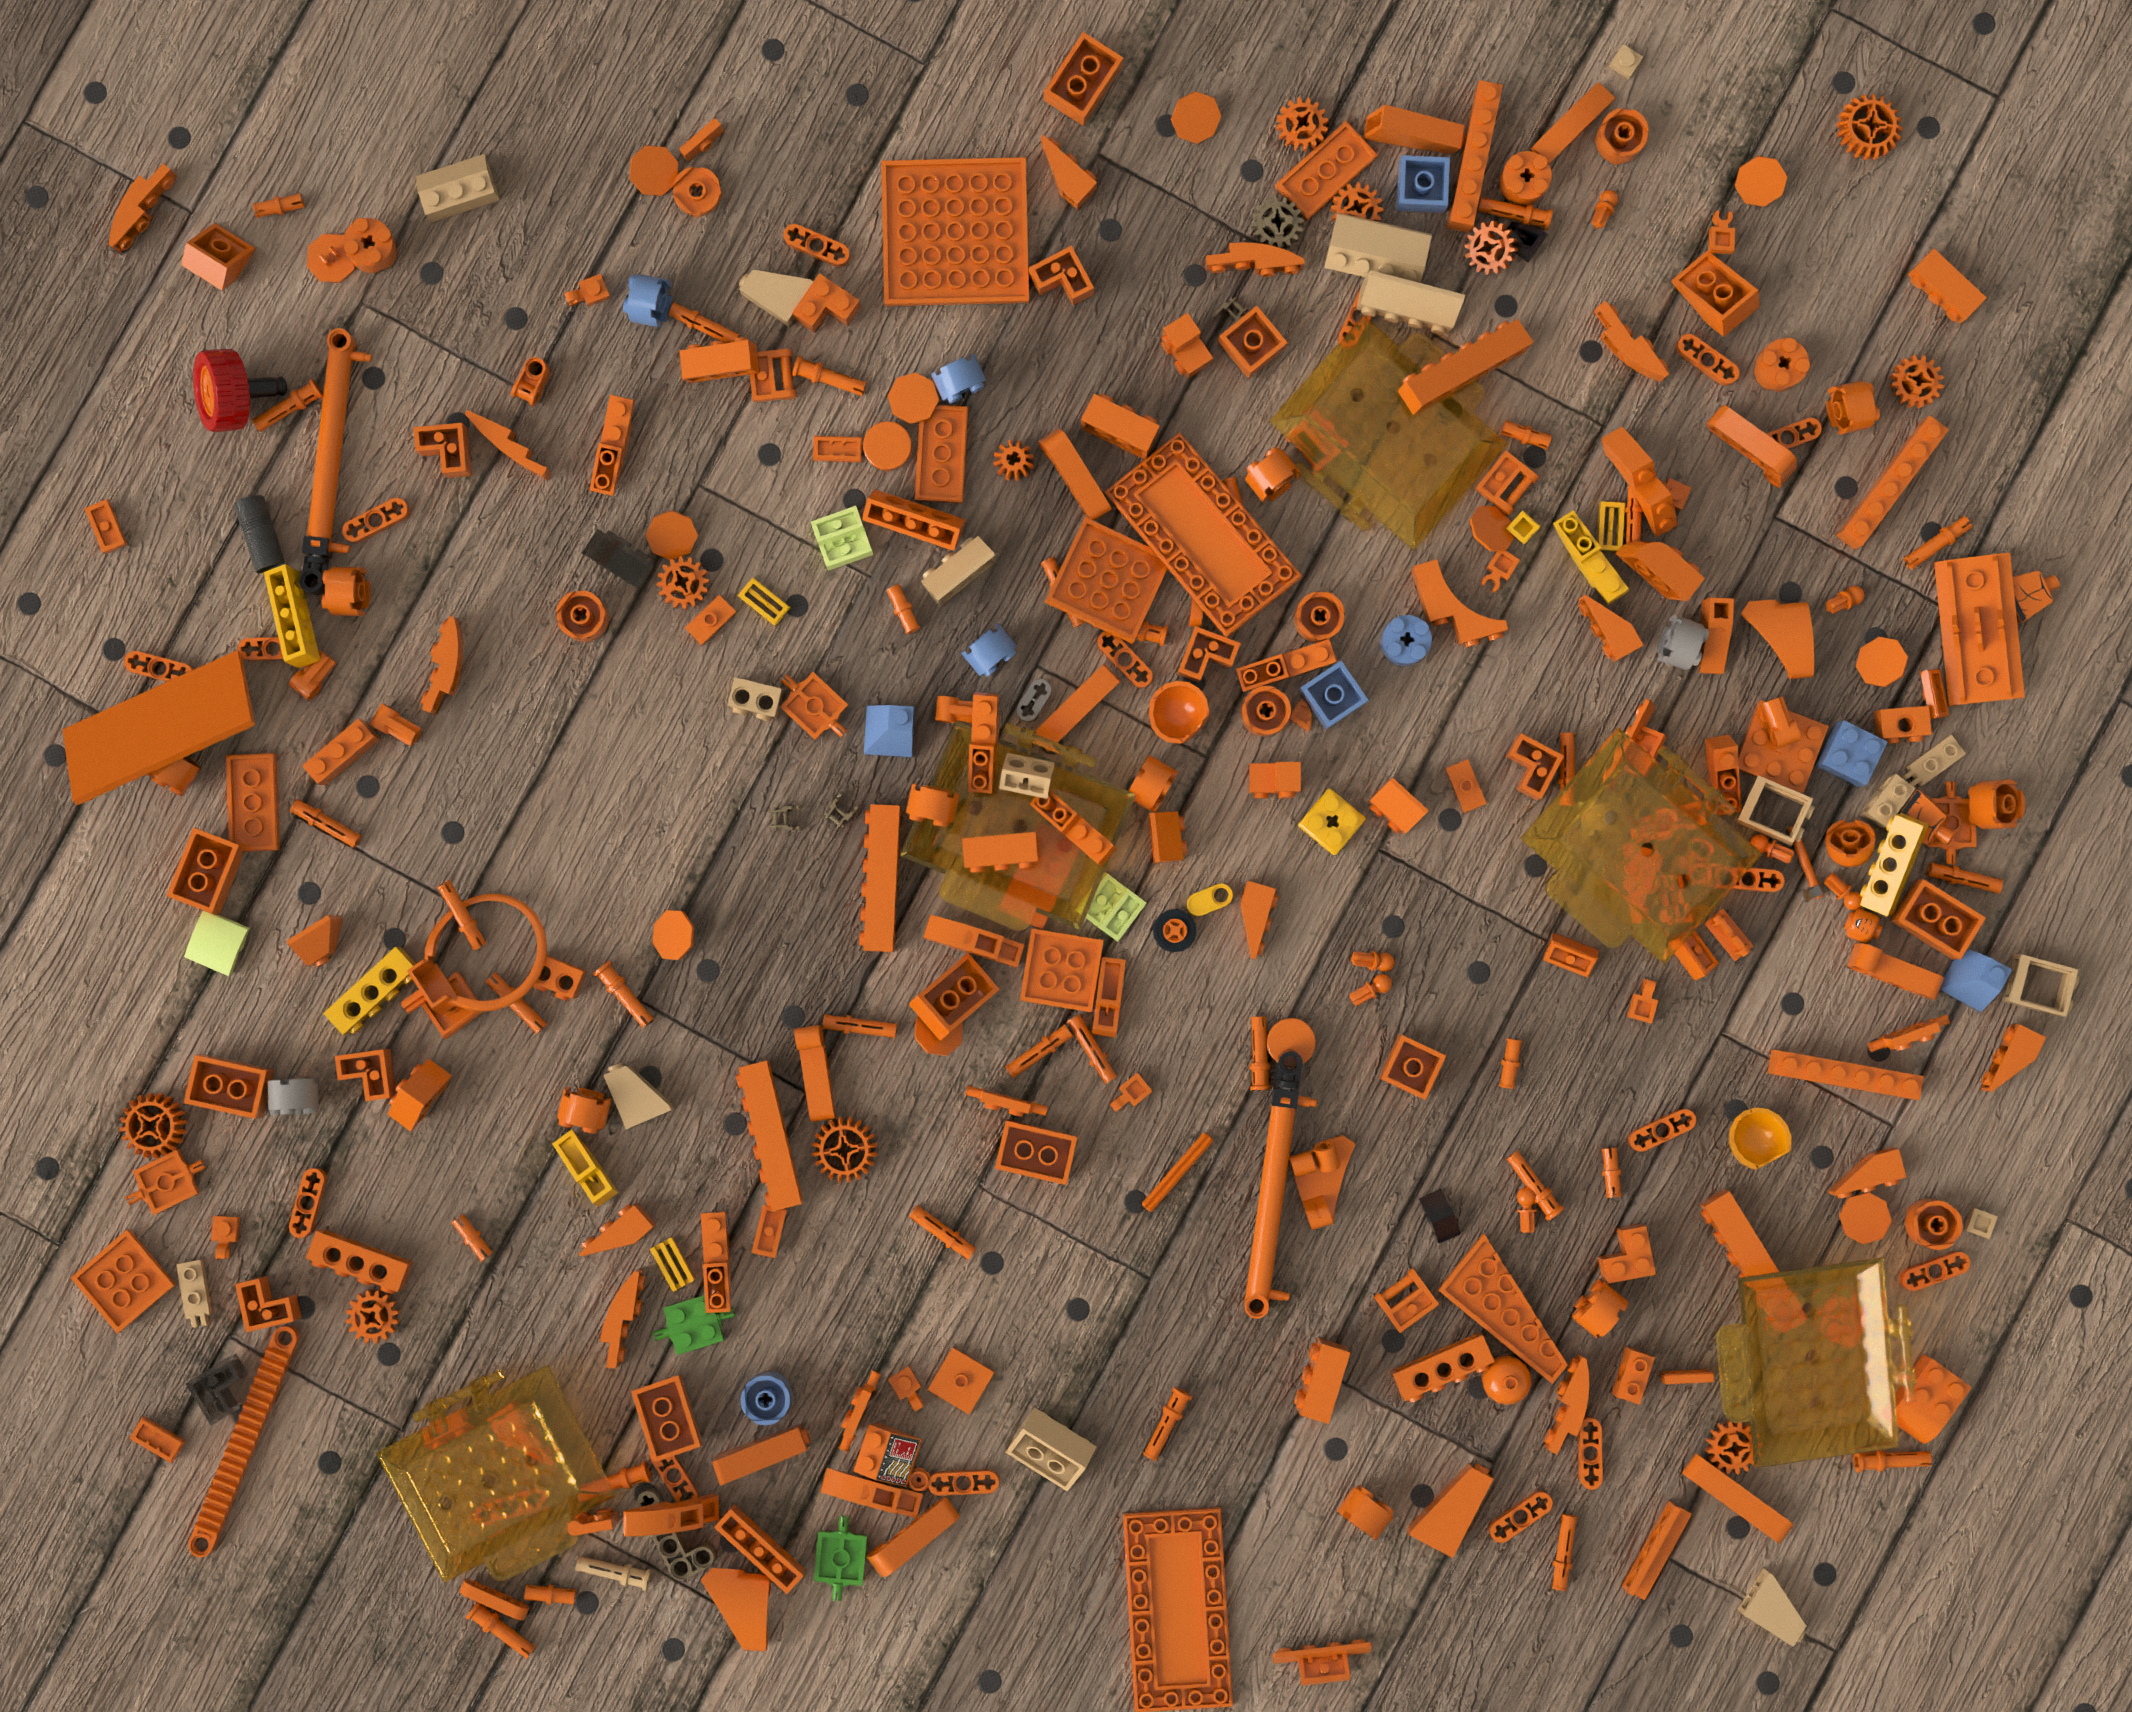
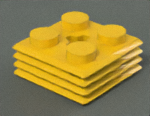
M1329 788L1299 822L1298 827L1332 855H1337L1366 818ZM1327 816L1330 818L1335 816L1337 818V827L1332 826L1329 828L1327 826Z

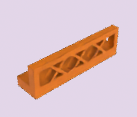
M1668 1500L1622 1584L1627 1593L1632 1596L1636 1595L1643 1600L1646 1599L1692 1513Z

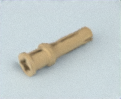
M581 1555L578 1557L575 1571L620 1581L622 1586L632 1585L640 1587L642 1591H647L652 1576V1569L649 1568L646 1571L634 1568L632 1564L620 1566ZM591 1566H596V1567H600V1568H604V1569H609L610 1572L604 1571V1570H600V1569H596V1568H592ZM632 1576L641 1577L642 1580H641V1579H637V1578H633Z

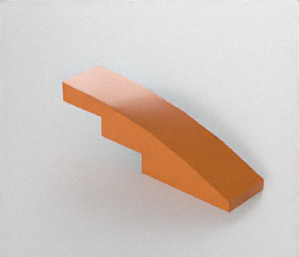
M1598 81L1530 150L1545 156L1550 164L1615 100V97Z
M469 410L466 411L465 415L501 452L526 470L548 480L551 471L547 467L531 461L533 452L513 442L516 434L512 430Z
M1103 664L1032 736L1048 752L1051 751L1121 681Z

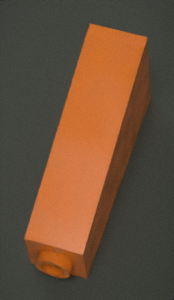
M1385 104L1366 116L1363 139L1453 154L1464 145L1465 134L1463 133L1465 125Z
M801 1424L718 1453L712 1464L720 1486L807 1451L808 1443H811L807 1429H802Z
M1468 1463L1408 1526L1406 1530L1408 1534L1453 1558L1493 1481V1477L1488 1474L1490 1470L1479 1463H1476L1475 1466Z

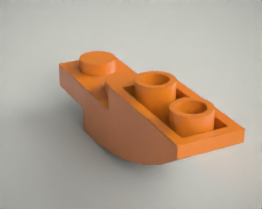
M164 163L147 181L139 175L119 204L109 237V245L117 252L121 253L123 250H127L133 244V239L138 233L148 228L152 217L146 213L147 209L154 207L159 200L158 197L173 186L177 175Z
M1247 242L1229 243L1228 253L1206 255L1205 259L1206 271L1212 270V273H1222L1227 268H1236L1239 271L1250 269V266L1254 265L1255 275L1261 274V277H1271L1276 275V272H1285L1287 275L1299 273V270L1303 269L1305 264L1304 258L1285 249L1267 244Z
M1605 301L1594 310V313L1606 329L1599 337L1621 361L1638 373L1659 382L1669 375L1667 364L1663 359H1658L1653 352L1655 349L1651 341L1647 338L1644 339L1642 335L1633 340L1632 331L1626 324L1623 325L1618 318L1619 313L1612 304L1609 305Z
M612 394L609 396L601 442L598 443L589 491L611 496L615 494L633 424L631 420L635 405L634 399Z
M449 616L448 620H444L442 623L440 640L438 643L435 642L430 655L433 657L431 661L440 665L438 669H434L430 678V682H432L429 691H425L421 699V704L423 705L421 709L434 715L437 713L444 693L454 696L462 669V631L459 620L452 616Z
M1327 639L1237 668L1236 671L1242 690L1246 692L1315 671L1316 669L1337 663L1331 640Z
M980 692L973 694L968 792L993 793L999 737V694Z
M1049 790L1047 799L1035 797L1030 803L1036 811L1101 867L1117 849L1116 846L1051 790Z
M934 915L929 916L923 935L924 939L1014 968H1018L1025 945L983 929Z
M726 1211L702 1212L703 1278L706 1313L730 1312L731 1266Z
M643 1269L634 1271L624 1282L613 1299L606 1315L600 1342L610 1343L606 1368L616 1369L620 1366V1363H624L626 1348H622L623 1338H627L629 1333V1324L626 1323V1320L633 1321L636 1319V1315L641 1314L642 1301L639 1300L640 1291L644 1290L646 1276H642Z
M1577 1354L1576 1359H1571L1567 1367L1569 1373L1565 1381L1561 1380L1556 1391L1558 1394L1557 1399L1565 1404L1563 1407L1560 1406L1555 1414V1420L1557 1421L1553 1429L1550 1428L1544 1438V1442H1546L1545 1447L1557 1455L1568 1433L1577 1437L1587 1409L1589 1370L1587 1359Z
M826 1468L820 1490L822 1493L913 1518H917L923 1497L921 1492H915L831 1468Z
M710 1494L675 1503L665 1501L623 1511L624 1536L659 1535L702 1528L704 1523L719 1520V1496Z

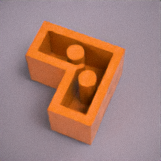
M1072 245L1029 267V276L1040 296L1062 285L1072 306L1094 295V286Z
M819 273L792 314L797 322L815 333L827 314L849 326L860 310L861 304L860 300Z
M1189 313L1164 327L1161 337L1163 341L1161 342L1162 348L1167 355L1172 354L1176 360L1174 365L1180 375L1185 374L1187 379L1212 364L1213 357L1200 339L1201 332Z
M463 423L413 427L415 451L421 456L440 455L443 475L447 478L472 476L468 428Z
M1195 626L1177 675L1200 683L1208 661L1231 669L1241 643Z
M1522 733L1516 735L1505 756L1526 767L1516 790L1536 801L1542 799L1564 755Z
M1301 762L1250 763L1248 765V794H1254L1255 799H1267L1269 794H1278L1279 799H1293L1295 794L1301 792Z
M390 1049L335 1056L338 1080L362 1077L365 1101L392 1098L396 1094Z
M430 1059L423 1065L417 1064L410 1073L411 1077L408 1080L404 1078L395 1089L397 1093L389 1102L392 1106L388 1115L409 1131H412L425 1118L431 1104L446 1089L452 1077L451 1074Z
M1640 1223L1617 1228L1621 1252L1598 1256L1602 1281L1610 1284L1656 1275L1647 1227Z
M268 1276L245 1280L235 1284L245 1332L285 1324L302 1318L297 1294L272 1299Z

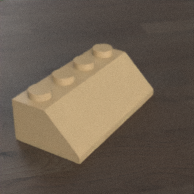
M1337 212L1324 268L1366 277L1372 270L1421 283L1432 234Z
M1371 270L1362 281L1356 309L1361 310V313L1366 316L1374 317L1375 315L1384 316V319L1389 322L1397 323L1400 320L1407 322L1408 326L1420 329L1423 326L1431 328L1433 333L1445 334V332L1448 333L1453 329L1465 295Z

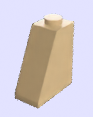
M752 270L750 274L746 273L741 279L739 291L742 296L790 327L795 320L792 312L814 281Z
M621 1062L609 1067V1073L603 1075L626 1129L674 1109L673 1104L631 1065L623 1067Z
M1763 1568L1738 1610L1750 1620L1794 1647L1796 1642L1799 1643L1803 1639L1806 1625L1774 1575Z

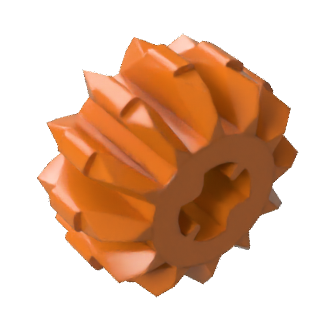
M1008 440V448L1003 444L999 445L1003 453L994 452V457L999 460L993 462L994 467H1001L997 474L1001 476L1007 472L1005 477L1007 481L1011 479V475H1015V481H1019V473L1027 477L1028 472L1025 468L1033 469V464L1028 461L1033 460L1034 455L1027 454L1030 450L1028 445L1021 449L1022 441L1018 440L1016 447L1013 446L1012 440ZM1013 456H1017L1020 462H1015L1014 466L1010 465L1008 458L1012 459Z

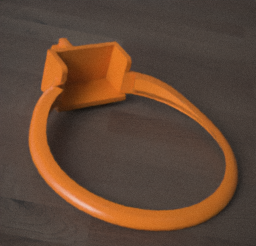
M483 894L463 901L465 907L483 901L504 902L520 910L532 924L537 939L536 959L526 980L512 993L502 998L488 1001L463 998L457 995L438 964L433 963L439 936L445 925L454 916L450 910L441 918L430 933L425 947L424 959L407 970L419 990L401 1002L402 1007L410 1014L428 1002L430 1007L442 1016L455 1006L475 1012H489L505 1008L520 1000L532 989L539 979L547 956L545 930L535 912L522 901L503 894Z

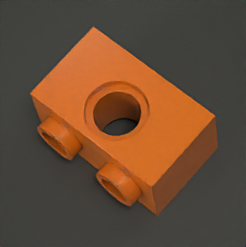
M1929 706L1874 711L1876 736L1887 741V744L1900 743L1899 739L1908 738L1909 742L1924 741L1925 736L1932 735ZM1901 719L1907 724L1905 732L1901 731L1898 726Z
M1625 1346L1611 1393L1618 1398L1640 1405L1655 1357Z

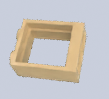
M1758 775L1737 823L1792 846L1794 840L1799 842L1805 829L1801 825L1804 818L1809 820L1815 808V806L1811 805L1813 798ZM1763 788L1803 805L1789 836L1749 819Z
M2023 954L2013 955L2010 966L2012 971L2007 979L2002 1001L2050 1015L2066 1017L2073 1006V1000L2071 999L2073 990L2077 988L2079 983L2078 969ZM2029 965L2062 974L2054 1008L2020 999Z

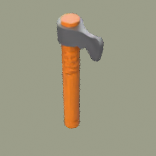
M1793 826L1787 828L1789 835L1793 829ZM1802 839L1799 842L1794 840L1793 846L1810 887L1807 890H1801L1803 901L1807 903L1812 898L1815 900L1823 897L1825 893L1822 885L1818 883L1817 877H1815L1816 875L1814 874Z

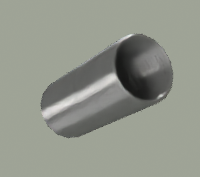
M262 495L247 496L233 504L256 573H264L286 564L274 530L275 528H273L272 520H270L271 517L268 512L269 510H267V503H265L266 501Z

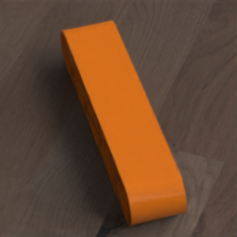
M1695 1453L1682 1472L1687 1478L1779 1544L1782 1543L1794 1526L1792 1522L1697 1453Z

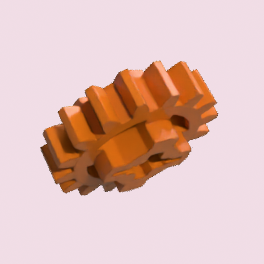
M1298 97L1296 104L1289 100L1287 104L1288 109L1282 106L1280 110L1282 115H1277L1276 121L1280 124L1276 125V131H1282L1279 135V140L1286 139V147L1293 144L1294 151H1297L1298 147L1301 146L1303 151L1306 152L1308 145L1315 149L1316 141L1323 142L1324 137L1322 134H1327L1328 128L1325 125L1328 124V118H1322L1326 111L1325 109L1318 110V102L1311 105L1310 98H1307L1306 102L1302 103L1301 98ZM1314 116L1318 123V129L1316 128V125L1313 124ZM1307 119L1306 126L1303 125L1297 130L1298 123L1301 124ZM1286 120L1288 121V124L1291 125L1290 133L1286 127Z
M1357 182L1355 188L1347 184L1346 192L1340 188L1338 191L1339 197L1334 196L1332 200L1336 205L1331 206L1330 211L1336 214L1332 216L1331 220H1336L1337 212L1366 219L1365 214L1372 210V217L1369 220L1380 222L1381 217L1378 215L1383 213V208L1378 206L1381 204L1382 199H1375L1377 191L1375 190L1370 193L1368 191V184L1364 189L1361 188L1360 182ZM1347 198L1348 206L1341 209L1342 202ZM1353 206H1356L1357 209H1361L1360 214H1358L1356 210L1352 211Z
M1491 221L1490 225L1487 222H1482L1481 229L1478 227L1473 228L1475 235H1467L1471 242L1464 245L1465 248L1470 249V252L1465 257L1472 258L1470 266L1478 265L1477 272H1483L1485 269L1486 275H1491L1493 271L1495 274L1501 273V267L1504 269L1509 268L1508 261H1515L1511 254L1518 251V248L1512 245L1517 241V238H1510V235L1513 233L1512 230L1504 231L1506 224L1500 223L1497 227V221ZM1492 231L1500 234L1503 239H1497ZM1491 244H1496V245H1498V246H1495V247L1491 250V252L1484 251V250H1487L1489 247H1491ZM1479 257H1485L1489 264L1484 263Z
M1916 355L1911 356L1909 360L1904 358L1900 361L1901 365L1897 364L1893 368L1897 373H1893L1889 377L1894 380V383L1890 384L1889 388L1896 389L1892 396L1897 397L1899 395L1901 397L1899 404L1905 401L1908 402L1907 408L1913 407L1915 403L1917 409L1922 408L1924 403L1927 406L1933 403L1932 399H1937L1940 396L1937 391L1944 388L1942 384H1939V381L1944 379V376L1937 374L1941 367L1934 368L1935 360L1933 359L1928 363L1925 362V355L1921 356L1919 360H1917ZM1914 367L1912 373H1904L1907 368ZM1922 391H1929L1927 395L1919 397Z
M679 556V562L677 563L670 559L671 566L668 567L663 564L664 574L658 573L657 575L662 579V582L656 583V586L663 588L659 595L661 597L667 595L664 602L670 604L673 601L675 609L682 604L683 609L687 610L690 603L694 608L697 607L696 600L699 599L703 602L702 593H709V590L704 587L710 583L709 579L704 578L708 572L706 570L700 571L702 566L700 562L693 565L691 557L685 562L684 558ZM681 568H690L695 572L685 573ZM673 573L672 581L668 583L669 576ZM679 575L687 581L686 588L688 592L681 586H678L681 584ZM699 583V587L696 593L694 594V586L695 584ZM680 593L683 594L686 599H679L672 595Z
M370 1289L366 1291L365 1295L362 1293L356 1295L358 1301L353 1299L349 1302L353 1308L346 1310L345 1313L351 1315V1318L345 1320V1322L352 1323V1327L348 1331L357 1332L355 1339L358 1340L363 1336L364 1343H369L372 1338L374 1343H378L381 1339L380 1336L386 1340L389 1338L388 1332H396L393 1324L400 1323V1320L395 1318V1315L401 1311L399 1309L394 1310L393 1306L397 1304V1301H389L391 1294L388 1293L385 1296H381L382 1290H377L373 1295ZM369 1300L377 1301V1303H375L373 1306L365 1304L364 1302ZM385 1309H387L388 1318L386 1317ZM374 1311L376 1313L374 1316L376 1320L371 1321L372 1315L370 1313ZM372 1327L382 1329L380 1332H369Z
M1726 1420V1426L1717 1423L1719 1430L1711 1429L1710 1432L1713 1437L1706 1438V1441L1711 1444L1710 1447L1705 1448L1706 1452L1712 1453L1708 1458L1709 1461L1716 1462L1715 1467L1719 1470L1724 1467L1726 1474H1729L1731 1469L1737 1475L1740 1473V1468H1743L1746 1472L1749 1471L1747 1464L1755 1465L1756 1462L1752 1459L1753 1456H1760V1453L1755 1448L1761 1446V1444L1753 1440L1758 1435L1755 1432H1750L1751 1427L1747 1424L1742 1427V1422L1736 1420L1734 1425L1730 1420ZM1736 1431L1741 1432L1747 1440L1739 1439ZM1734 1442L1737 1444V1447H1734L1732 1452L1729 1450V1447H1732ZM1719 1454L1727 1455L1729 1463L1723 1461Z

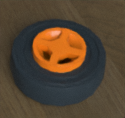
M1179 909L1167 910L1160 914L1155 920L1153 935L1157 944L1165 951L1172 953L1182 952L1189 948L1194 942L1197 933L1193 918L1185 911Z

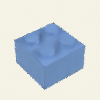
M1401 155L1398 162L1396 211L1444 213L1448 206L1450 157Z
M1339 661L1298 690L1325 730L1369 701L1342 661Z
M1845 720L1836 722L1815 766L1857 787L1866 786L1887 745V741Z

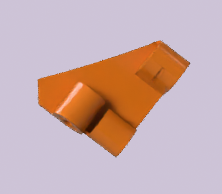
M1777 600L1749 601L1741 616L1769 643L1783 663L1789 679L1813 677L1814 638L1808 603L1780 604Z
M1344 1135L1321 1141L1312 1150L1289 1156L1290 1165L1311 1230L1331 1225L1334 1222L1336 1203L1342 1179L1356 1145L1355 1142Z
M711 1568L702 1577L701 1582L742 1649L767 1651L769 1636L767 1611L771 1579L765 1574L745 1573V1571L738 1569Z

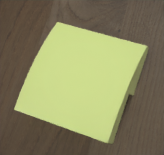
M856 506L811 521L828 571L873 555Z
M1105 872L1076 911L1118 942L1147 903Z
M203 910L192 933L184 957L229 976L233 973L239 952L244 948L250 928L221 915L211 914Z

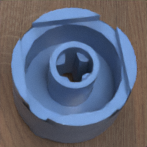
M643 274L631 275L629 279V297L623 303V312L628 313L629 320L633 323L661 328L660 322H666L671 307L672 296L667 295V288L672 289L671 282L668 279Z
M975 354L970 355L972 360L966 361L965 357L940 368L941 374L936 375L935 372L931 373L943 401L948 400L952 404L963 399L962 393L970 390L973 394L985 388L983 383L987 379Z
M1412 615L1396 617L1384 628L1380 636L1382 653L1392 664L1402 667L1411 666L1419 662L1426 656L1432 643L1428 624ZM1404 636L1411 640V643L1407 646H1404V642L1400 641Z
M999 623L995 625L997 628L995 632L989 629L969 646L972 651L967 654L964 650L961 653L979 676L984 674L988 677L998 669L995 664L1002 658L1006 662L1017 653L1014 650L1017 644Z
M771 1371L761 1372L752 1377L744 1387L741 1394L742 1410L756 1424L771 1425L777 1423L785 1416L792 1404V1388L785 1376ZM765 1393L772 1397L769 1403H766V1399L761 1398Z

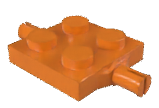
M814 672L798 684L788 674L785 678L791 684L784 678L781 680V683L790 689L791 692L780 708L815 741L830 728L840 738L844 735L837 728L845 734L848 730L838 722V719L849 705Z
M1948 781L1945 782L1946 796L1931 799L1950 816L1945 826L1955 832L1956 835L1948 845L1936 838L1931 846L1925 844V847H1938L1946 850V864H1957L1956 850L1976 847V824H1972L1969 821V799L1956 796V782Z
M1946 1014L1935 1019L1931 1018L1929 1021H1921L1878 1037L1877 1040L1868 1042L1867 1046L1870 1052L1881 1048L1897 1049V1051L1904 1050L1912 1046L1911 1042L1919 1040L1920 1042H1925L1935 1038L1934 1034L1941 1031L1940 1027L1950 1024V1021Z
M967 1085L965 1095L979 1098L981 1102L985 1103L986 1108L999 1111L1000 1107L1009 1109V1114L1023 1117L1024 1113L1029 1114L1031 1112L1046 1116L1048 1106L1034 1103V1101L1029 1102Z
M180 1149L167 1154V1156L160 1157L132 1171L138 1183V1191L126 1196V1200L132 1199L127 1201V1203L132 1205L143 1199L148 1204L152 1214L156 1215L199 1194L200 1191L194 1181L193 1174L206 1169V1165H201L205 1162L201 1159L189 1165L185 1162Z
M872 1370L864 1387H858L851 1402L852 1405H855L853 1411L848 1410L841 1426L845 1428L839 1449L846 1452L849 1451L850 1445L856 1437L854 1433L872 1391H876V1385L881 1373Z

